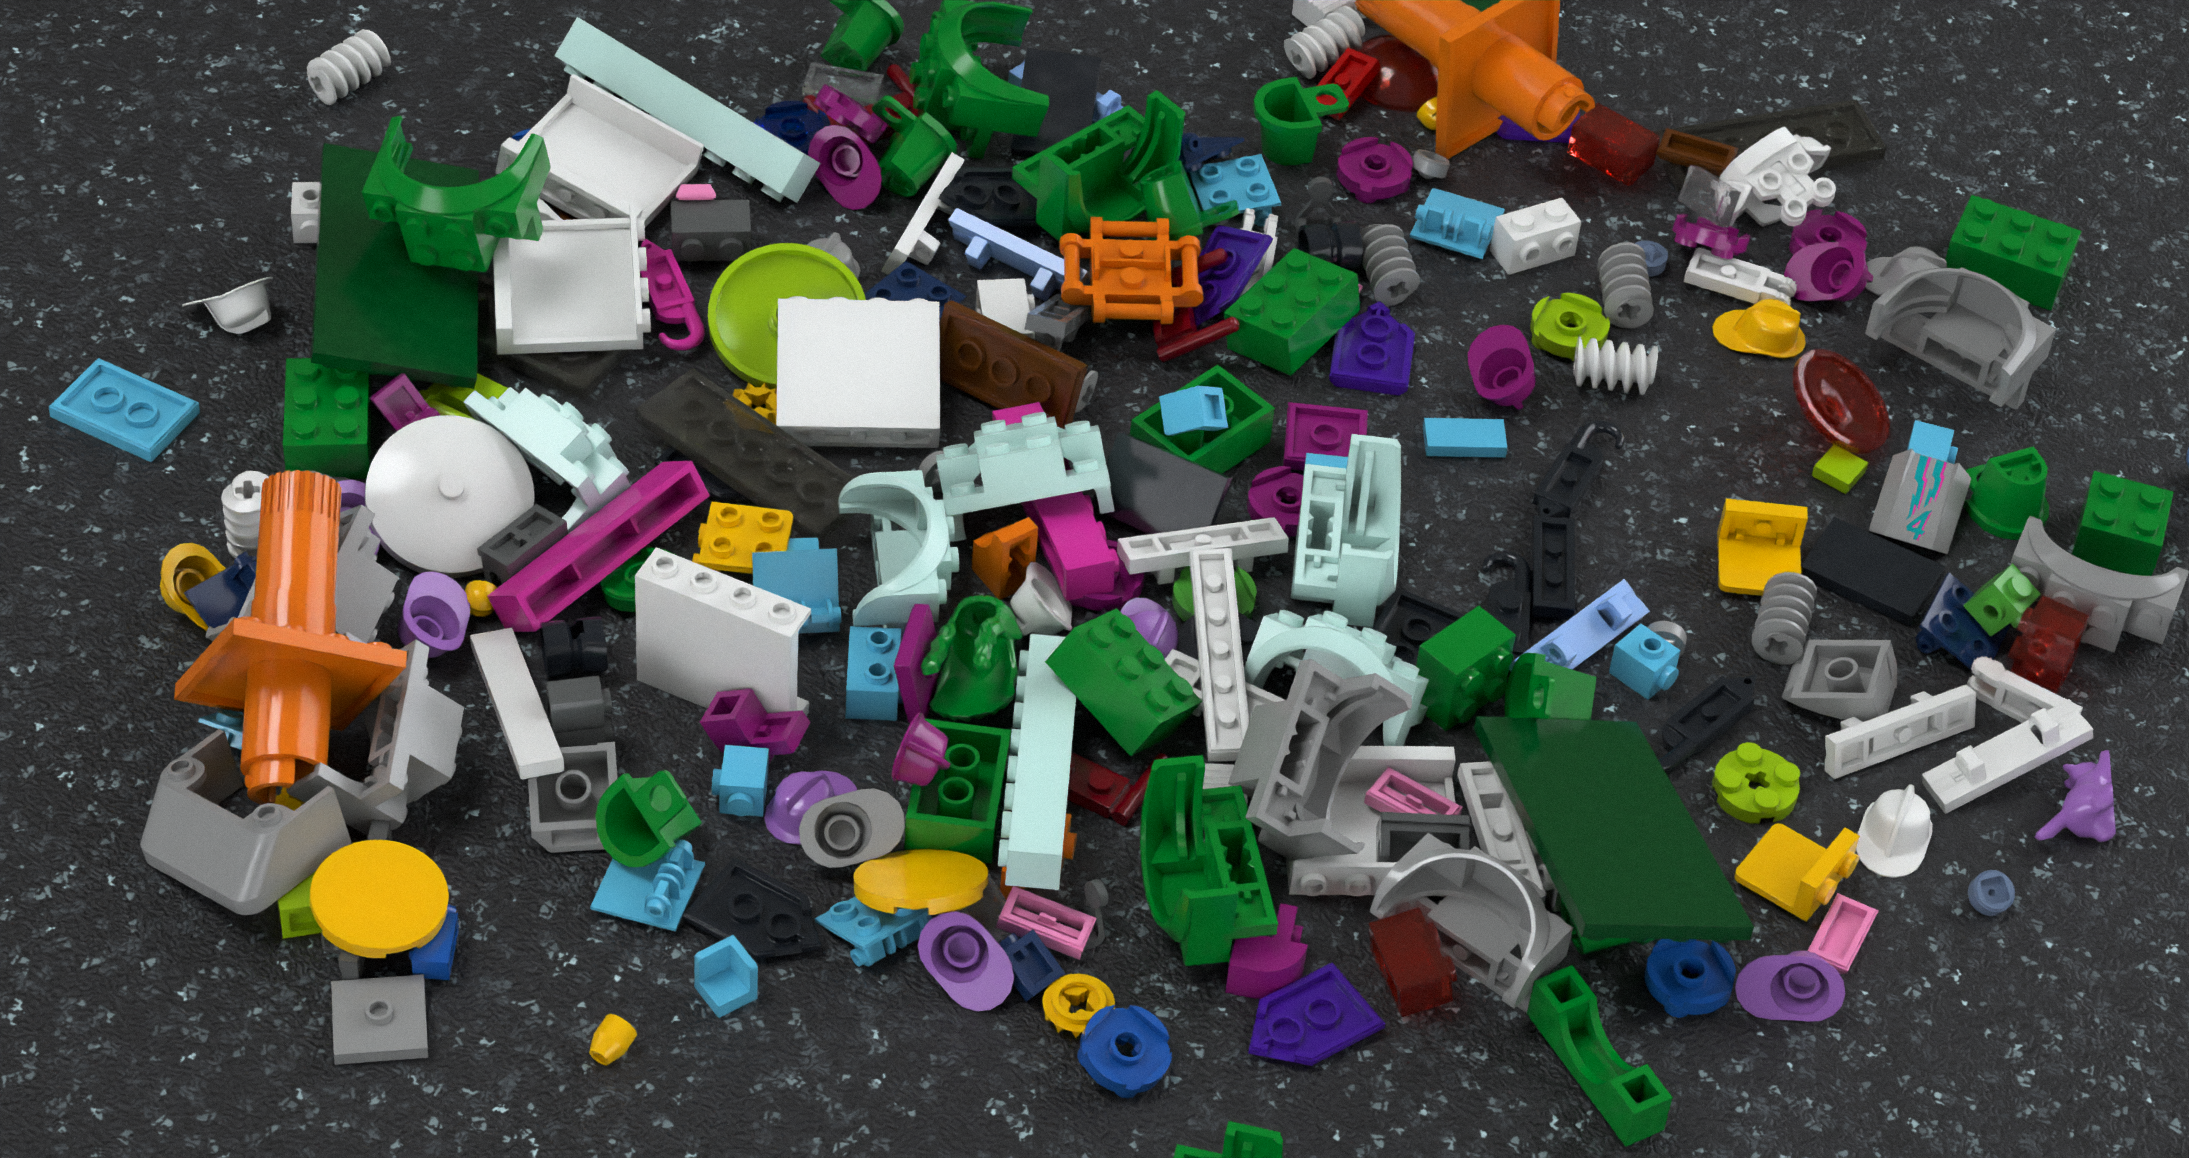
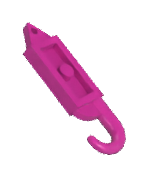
M645 239L641 247H646L647 271H640V278H648L649 304L655 318L669 324L685 323L690 332L687 338L680 340L671 339L665 333H660L658 337L662 344L669 349L676 351L693 349L702 342L705 336L704 325L696 310L695 300L672 250H663Z

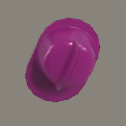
M841 125L826 126L815 134L810 142L808 156L821 163L815 175L832 197L842 207L852 210L863 209L873 203L880 192L882 175L881 168L867 142L848 127Z
M1853 241L1816 243L1805 246L1792 256L1784 272V277H1789L1797 285V290L1793 297L1800 301L1808 302L1826 300L1846 302L1855 299L1862 293L1867 283L1873 282V275L1868 271L1865 253L1861 246Z
M1497 325L1489 327L1480 333L1471 343L1468 351V366L1478 394L1500 406L1513 405L1518 410L1522 409V401L1532 393L1536 382L1533 358L1523 333L1511 325Z
M918 712L913 718L898 749L891 773L895 783L901 781L919 786H927L939 769L947 770L951 765L944 758L948 737L926 721L921 712Z

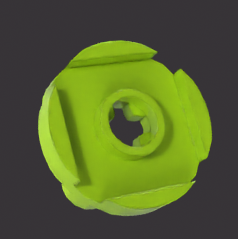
M1561 293L1560 299L1549 301L1550 296L1536 304L1532 313L1530 329L1532 332V344L1537 349L1546 350L1554 355L1570 358L1574 361L1578 336L1581 337L1583 348L1586 347L1591 338H1596L1599 350L1602 349L1608 338L1610 321L1608 317L1606 319L1601 314L1602 307L1596 301L1580 294ZM1569 323L1576 325L1575 328H1570L1566 326Z
M1746 742L1740 744L1737 750L1729 752L1720 759L1715 768L1712 789L1715 788L1718 794L1717 802L1720 807L1732 817L1743 822L1756 824L1760 823L1761 818L1774 817L1773 822L1788 816L1796 805L1800 790V770L1795 764L1788 762L1780 755L1761 749L1755 743ZM1750 781L1758 782L1764 787L1758 786L1756 789H1752L1749 787Z

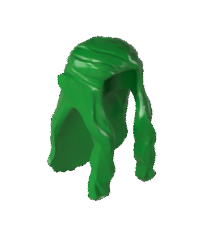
M976 595L963 598L957 608H955L948 623L940 628L938 636L931 642V650L923 659L921 670L923 675L938 673L941 664L944 662L937 679L935 696L929 703L931 709L944 718L949 717L953 721L961 719L969 722L972 718L982 719L988 716V714L995 715L1000 709L1008 706L1014 698V686L1018 675L1015 643L1022 638L1023 634L1013 611L1001 600L990 595Z

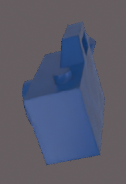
M448 904L444 924L430 942L420 949L414 947V951L410 950L409 960H412L413 975L424 974V978L450 980L459 933L458 913H456L455 906Z

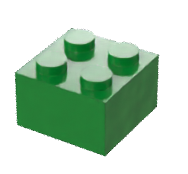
M2094 471L2082 505L2071 554L2088 563L2131 575L2152 576L2163 546L2174 492Z
M1477 606L1419 647L1416 667L1419 668L1418 675L1429 679L1420 704L1428 707L1425 715L1444 731H1448L1459 722H1467L1479 708L1489 701L1492 703L1496 702L1502 697L1508 686L1506 681L1509 666L1513 660L1512 651L1516 634L1482 607Z

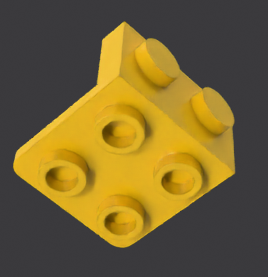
M1726 498L1717 531L1719 589L1729 593L1763 596L1764 586L1768 579L1774 575L1784 572L1801 574L1800 546L1808 520L1807 507Z
M711 502L707 524L701 523L699 529L698 548H701L700 554L694 553L692 562L718 572L723 570L753 574L752 552L787 551L793 526V514L787 510Z
M1774 824L1736 868L1734 878L1738 883L1807 922L1821 904L1826 905L1830 901L1843 877L1847 879L1854 871L1860 858L1859 855L1855 854L1860 835L1844 828L1830 846L1825 849L1783 824Z

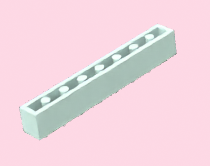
M578 17L554 55L567 63L564 71L567 73L575 74L582 79H585L587 75L595 80L593 85L612 95L614 93L622 97L621 100L639 110L646 111L650 116L704 144L707 150L703 156L724 167L727 161L736 166L732 172L734 175L751 185L756 178L764 183L761 191L779 202L785 196L797 203L821 164Z
M1030 634L1029 651L1020 650L1016 702L1013 715V728L1020 729H1012L1010 755L1018 756H1009L1007 782H1014L1015 784L1006 783L1004 810H1012V812L1003 811L1001 838H1009V840L1000 839L998 866L1007 867L1005 885L1059 890L1076 696L1045 661L1066 637Z

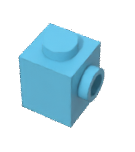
M1915 420L1907 450L1913 449L1915 453L1954 464L1958 451L1957 447L1951 446L1954 430Z
M1639 624L1615 644L1609 673L1649 700L1659 690L1669 689L1677 679L1679 670L1676 667L1681 650L1643 624Z
M725 745L722 769H714L711 792L712 795H719V813L763 817L768 784L769 748Z

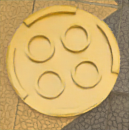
M366 840L338 849L320 864L311 882L309 903L317 924L323 930L322 935L332 944L358 956L386 958V954L398 953L414 947L420 949L438 934L446 919L449 893L442 871L423 852L400 842Z
M913 849L888 853L879 858L864 862L854 872V894L856 898L872 909L890 914H896L898 912L897 907L911 910L928 908V915L957 911L971 906L983 898V890L988 885V869L983 862L964 853L940 849Z

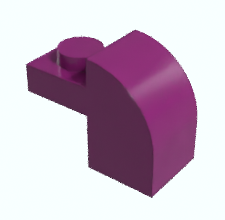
M403 373L369 398L390 424L391 430L394 433L415 421L441 416L436 409L427 404Z
M752 689L717 692L703 715L700 724L721 752L724 753L725 745L769 748L770 764L774 755H785L795 752L810 725V721L803 710L767 713Z
M1280 903L1277 916V934L1273 935V938L1259 936L1235 939L1229 963L1225 993L1261 999L1302 978L1308 945L1300 943L1303 926L1295 925L1298 907Z

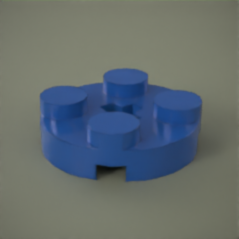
M1661 939L1655 944L1652 953L1647 959L1644 979L1649 992L1659 1003L1663 1004L1666 1013L1672 1017L1682 1018L1688 1014H1707L1726 1005L1731 996L1736 969L1729 953L1714 941H1712L1710 946L1705 942L1697 941V939H1690L1687 942ZM1682 969H1687L1691 974L1698 973L1699 976H1697V979L1686 978L1682 975Z
M1115 1005L1106 1006L1091 1017L1082 1032L1077 1058L1079 1063L1085 1067L1088 1074L1098 1084L1114 1091L1122 1098H1132L1137 1093L1153 1088L1164 1076L1172 1058V1052L1170 1053L1167 1043L1170 1037L1163 1023L1144 1008L1129 1005L1128 1009H1113ZM1115 1042L1122 1046L1127 1042L1132 1044L1134 1048L1131 1053L1134 1057L1124 1056L1119 1053Z

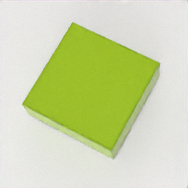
M1834 444L1815 464L1812 476L1847 494L1866 473L1869 462Z

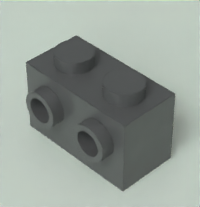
M749 200L671 201L672 252L676 261H734L751 251Z

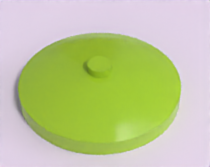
M778 243L756 248L732 262L715 283L708 305L710 338L715 351L723 363L734 374L752 385L761 387L766 382L770 390L777 388L778 299L802 296L808 299L828 300L833 297H844L848 300H866L859 281L852 271L839 259L812 246L797 243Z

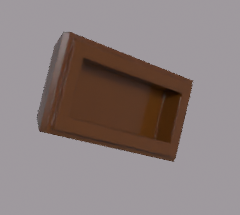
M1666 128L1656 154L1661 160L1721 176L1727 166L1736 158L1739 148Z

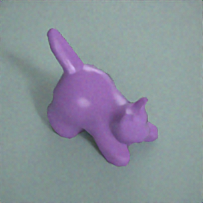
M2108 750L2101 751L2097 764L2082 762L2077 765H2063L2064 771L2070 776L2064 781V785L2071 790L2067 793L2062 810L2036 832L2035 838L2042 841L2053 838L2064 828H2068L2078 837L2093 838L2098 842H2106L2116 835L2110 754Z

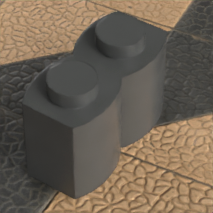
M599 676L546 682L547 718L559 747L597 745V743L613 742L610 716H604V714H612L610 689L601 688Z

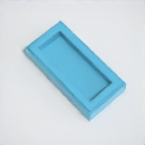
M1424 418L1423 435L1426 456L1506 458L1507 441L1504 419Z

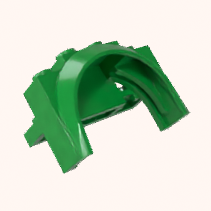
M942 0L939 11L932 13L928 34L923 33L921 37L920 57L918 62L912 63L909 73V82L914 84L915 88L913 107L918 109L919 116L927 112L945 129L961 131V140L966 142L968 157L983 159L993 131L1037 137L1049 107V96L1000 79L984 68L981 64L980 56H975L972 52L977 50V43L979 42L1020 47L1023 32L1033 12L1030 7L999 2Z
M1156 90L1147 95L1145 118L1131 106L1127 105L1013 166L1012 179L1037 199L1036 223L1060 241V238L1067 233L1079 234L1082 232L1090 238V217H1102L1103 221H1132L1146 211L1139 181L1149 172L1179 160L1186 112ZM1133 148V150L1130 152L1128 157L1123 162L1124 152Z
M402 116L391 118L379 153L362 190V195L370 219L399 223L410 262L425 266L436 265L457 268L462 271L487 272L500 238L540 240L544 229L537 201L551 168L543 137L531 133L515 161L504 171L490 179L466 186L438 187L420 183L404 174L405 167L413 151L412 143H406L401 127Z
M1203 755L1154 760L1141 813L1140 856L1147 903L1155 922L1175 942H1179L1185 966L1229 962L1232 939L1276 935L1278 927L1252 823L1245 818L1248 808L1242 786L1203 789L1205 775ZM1203 828L1205 832V841L1203 839Z

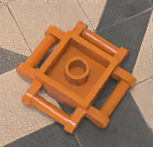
M1090 217V239H1082L1080 235L1075 233H1067L1060 238V253L1064 256V283L1061 286V299L1070 305H1091L1093 323H1105V319L1160 320V324H1173L1174 307H1196L1203 302V288L1198 281L1197 257L1201 253L1200 241L1198 238L1190 235L1183 236L1178 241H1169V218H1157L1156 222L1103 221L1102 217ZM1103 236L1153 237L1156 238V240H1114L1103 239ZM1080 258L1089 259L1090 286L1083 285L1080 282ZM1170 260H1182L1183 285L1181 287H1172Z

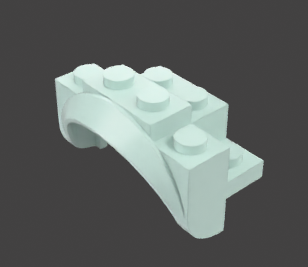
M511 387L498 399L491 396L487 400L474 390L464 401V404L475 420L483 422L501 432L517 447L523 458L560 486L566 481L573 487L571 492L577 498L562 517V519L567 521L568 534L631 486L626 477L629 474L628 469L617 459L609 445L612 441L610 435L596 423H593L590 427L583 422L584 418L581 413L570 403L565 402L561 405L545 394L538 397L527 388L519 394Z
M1045 412L1022 416L1021 423L1006 425L1005 420H995L981 424V430L974 431L975 442L969 448L966 443L944 447V454L936 455L946 516H953L954 541L966 539L963 513L1094 489L1096 492L1100 514L1114 512L1110 478L1098 425L1090 426L1089 421H1078L1067 424L1065 429L1057 427L1055 416L1047 418ZM1063 457L1073 462L1072 470H1065ZM981 472L983 486L975 487L973 481Z
M922 470L868 473L852 479L844 486L838 500L839 514H871L870 533L878 586L867 593L857 608L853 609V626L883 625V628H901L902 641L912 607L915 604H929L933 621L938 622L939 604L947 603V590H951L952 572H959L958 548L950 547V541H954L955 536L953 516H946L944 501L933 498L932 487L924 486ZM898 525L902 526L906 530L899 531Z
M1280 610L1279 614L1274 613L1263 617L1244 667L1245 682L1263 689L1266 679L1274 667L1281 669L1286 664L1295 668L1294 671L1297 672L1300 661L1308 659L1314 660L1342 679L1377 673L1412 695V707L1410 710L1383 722L1384 746H1403L1410 727L1422 723L1428 707L1420 704L1429 679L1418 675L1419 668L1394 656L1397 647L1385 642L1386 635L1363 627L1362 631L1347 626V618L1331 611H1324L1323 615L1309 616L1305 625H1303V617L1286 610Z

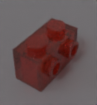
M1597 103L1595 108L1586 112L1572 125L1567 153L1630 187L1654 165L1660 136Z
M2043 595L2034 610L2029 607L2026 608L2019 622L2017 630L2023 632V635L2017 636L2008 655L2009 659L2014 660L2011 672L2058 694L2071 672L2089 615Z
M1419 907L1368 923L1371 952L1401 1017L1453 1001L1452 982L1457 981L1454 964L1449 955L1442 956L1439 950L1441 941L1437 928L1433 922L1426 923Z

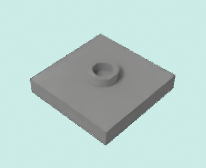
M424 974L331 981L335 1065L428 1058Z

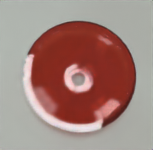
M1390 33L1373 37L1362 43V48L1359 52L1378 59L1381 68L1360 94L1364 99L1389 110L1418 112L1424 103L1437 97L1438 69L1429 60Z
M1826 349L1810 350L1797 360L1793 369L1794 396L1805 419L1821 437L1837 448L1857 454L1874 452L1885 443L1890 430L1886 405L1873 382L1857 365L1846 357Z

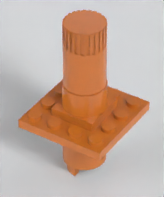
M1356 0L1354 2L1357 6L1356 9L1361 14L1422 55L1438 69L1435 153L1446 159H1450L1498 131L1504 122L1498 119L1502 115L1537 139L1545 141L1557 137L1566 130L1577 116L1580 108L1585 112L1595 108V101L1591 95L1584 91L1582 81L1556 63L1560 0H1501L1482 12L1461 0Z
M289 470L283 473L278 472L276 475H270L269 478L264 479L261 491L255 593L251 604V617L233 618L175 683L174 700L244 713L240 770L245 776V785L248 788L247 796L250 800L260 805L275 803L276 786L289 789L296 781L313 772L316 764L321 762L328 765L330 729L343 731L406 668L407 651L392 649L389 644L384 642L362 643L352 641L343 634L335 633L337 614L335 593L342 488L338 482L336 483L335 479H330L329 476L321 475L317 472Z

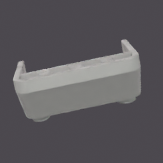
M218 729L181 757L170 762L162 771L140 846L146 862L152 867L237 914L252 915L268 908L314 873L320 864L333 852L352 843L335 790L330 786L324 788L295 811L284 805L266 803L257 807L243 819L218 806L220 802L243 786L225 731Z

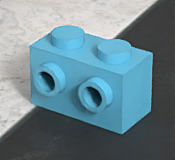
M850 626L845 719L897 721L898 703L903 704L893 665L901 643V628Z

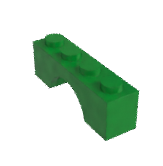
M1571 965L1534 980L1527 1015L1625 1147L1663 1131L1673 1097L1648 1064L1638 1068L1632 1067L1616 1053L1602 1027L1598 1013L1597 997L1575 968Z

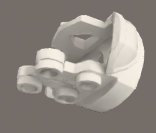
M1785 126L1759 140L1736 157L1727 166L1718 180L1719 210L1725 217L1724 222L1729 226H1733L1737 217L1746 211L1762 227L1781 220L1788 226H1797L1804 221L1807 207L1811 204L1819 207L1830 205L1836 191L1833 181L1828 178H1819L1814 182L1808 174L1822 167L1829 156L1831 148L1828 145L1823 146L1811 137H1800L1797 134L1793 136ZM1777 198L1781 206L1764 204L1762 201Z

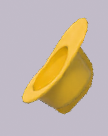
M1763 299L1746 310L1725 312L1716 318L1712 326L1713 336L1720 344L1728 349L1785 359L1797 356L1806 345L1805 335L1799 327L1800 312L1794 310L1787 303L1776 299Z
M194 543L179 544L169 550L163 559L160 581L161 595L166 604L175 612L187 615L195 624L207 631L208 626L188 601L184 592L226 568L205 547Z

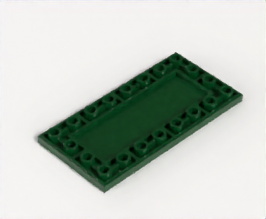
M324 143L320 167L311 363L321 364L327 368L339 367L363 371L370 375L383 374L397 377L403 373L410 381L420 380L444 384L451 388L463 387L474 389L477 381L478 271H462L457 268L436 265L425 266L410 262L399 223L370 219L362 195V190L378 152ZM409 158L404 170V174L409 178L432 186L459 187L479 183V170Z
M1477 716L1474 730L1582 937L1594 941H1601L1605 938H1628L1637 942L1646 941L1647 939H1671L1676 942L1698 939L1713 940L1718 943L1751 939L1754 929L1752 922L1637 722Z

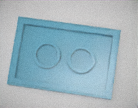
M98 358L49 406V413L53 419L152 462L200 413V407L197 401Z

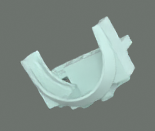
M1352 434L1346 469L1305 464L1290 599L1332 603V612L1347 618V625L1373 628L1376 605H1381L1396 590L1401 509V445L1397 439Z

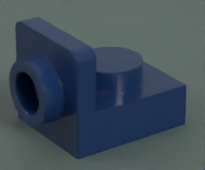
M1031 930L1020 939L1015 933H1012L999 943L1012 963L1014 973L1013 984L1026 1002L1065 974L1034 930Z

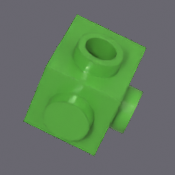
M2012 563L1982 585L1963 606L1990 636H1993L2009 623L2016 628L2031 616L2034 611L2029 606L2039 597L2040 593L2031 584L2029 579Z

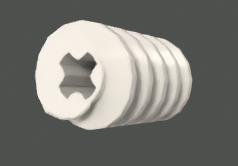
M1342 6L1337 12L1328 14L1325 19H1320L1314 25L1304 28L1302 32L1294 34L1291 39L1284 40L1285 53L1294 67L1304 77L1311 79L1315 77L1316 70L1324 72L1327 70L1328 64L1334 65L1348 47L1356 51L1361 50V37L1365 35V26L1362 18L1354 9L1349 6Z
M362 29L355 33L354 36L345 39L343 43H339L332 47L331 50L322 53L320 57L309 61L307 66L309 84L316 96L324 104L330 106L336 102L337 97L343 98L347 96L348 90L354 91L359 88L360 83H368L371 76L377 77L381 75L382 67L391 65L390 55L387 47L377 34L370 30Z
M1578 336L1573 368L1576 384L1578 387H1581L1585 378L1589 376L1592 387L1597 389L1602 378L1607 381L1608 390L1613 391L1617 381L1620 380L1622 381L1624 392L1628 393L1635 382L1638 383L1639 393L1644 395L1649 384L1652 385L1654 382L1658 347L1653 346L1649 355L1646 356L1644 345L1638 344L1631 354L1628 343L1622 342L1617 352H1615L1613 341L1606 340L1602 349L1599 350L1597 339L1591 338L1586 347L1583 348L1581 337Z
M245 471L238 474L233 479L232 484H229L223 490L221 496L225 517L227 548L229 554L234 558L246 551L249 555L257 557L262 483L265 478H269L266 474L258 471Z

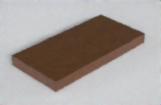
M953 300L945 303L939 324L940 381L1000 410L1039 402L1046 413V417L1055 416L1057 427L1065 429V425L1072 423L1088 368L1087 364Z

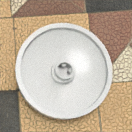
M462 416L428 417L398 430L389 437L376 453L370 465L365 486V507L375 513L370 527L374 535L381 539L380 544L398 562L419 573L435 571L445 574L450 578H460L482 573L481 556L478 555L477 548L534 506L532 476L525 459L517 447L493 427Z

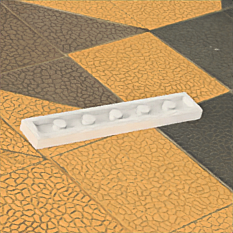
M1232 548L1190 549L1189 564L1208 762L1236 761L1249 725Z
M507 628L470 635L473 654L520 779L565 771L562 753L513 629Z

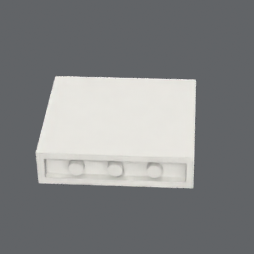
M572 74L567 94L519 142L509 137L501 145L495 173H501L515 161L531 133L544 138L551 165L539 198L578 219L630 218L629 201H635L636 217H644V225L646 227L676 196L681 184H687L698 172L704 144L579 76Z
M629 201L630 218L542 221L544 230L539 241L516 240L507 237L500 238L493 255L497 355L643 349V333H651L650 308L642 309V302H649L648 278H640V271H647L646 247H638V241H645L644 217H636L635 201Z
M802 296L778 299L776 445L939 447V302H931L921 298L909 301H889L885 298L848 300L844 297H833L826 300L808 299Z
M656 547L635 575L637 680L705 708L709 707L717 692L752 689L767 713L803 710L807 716L809 713V701L797 697L798 631L811 614V608Z
M1359 746L1338 784L1331 807L1330 820L1333 822L1332 829L1355 843H1365V846L1358 854L1321 856L1292 861L1286 858L1289 895H1375L1383 879L1397 862H1376V826L1381 812L1364 803L1366 792L1382 773L1390 767L1455 803L1452 780L1455 765L1454 747ZM1386 785V786L1390 787L1391 789H1393V790H1395V791L1401 793L1402 795L1407 796V795H1405L1404 793H1402V792H1400V791L1394 789L1393 787H1391V786H1389V785ZM1422 804V805L1425 806L1426 808H1428V809H1430V810L1436 812L1437 814H1440L1439 812H1437V811H1435V810L1429 808L1428 806Z

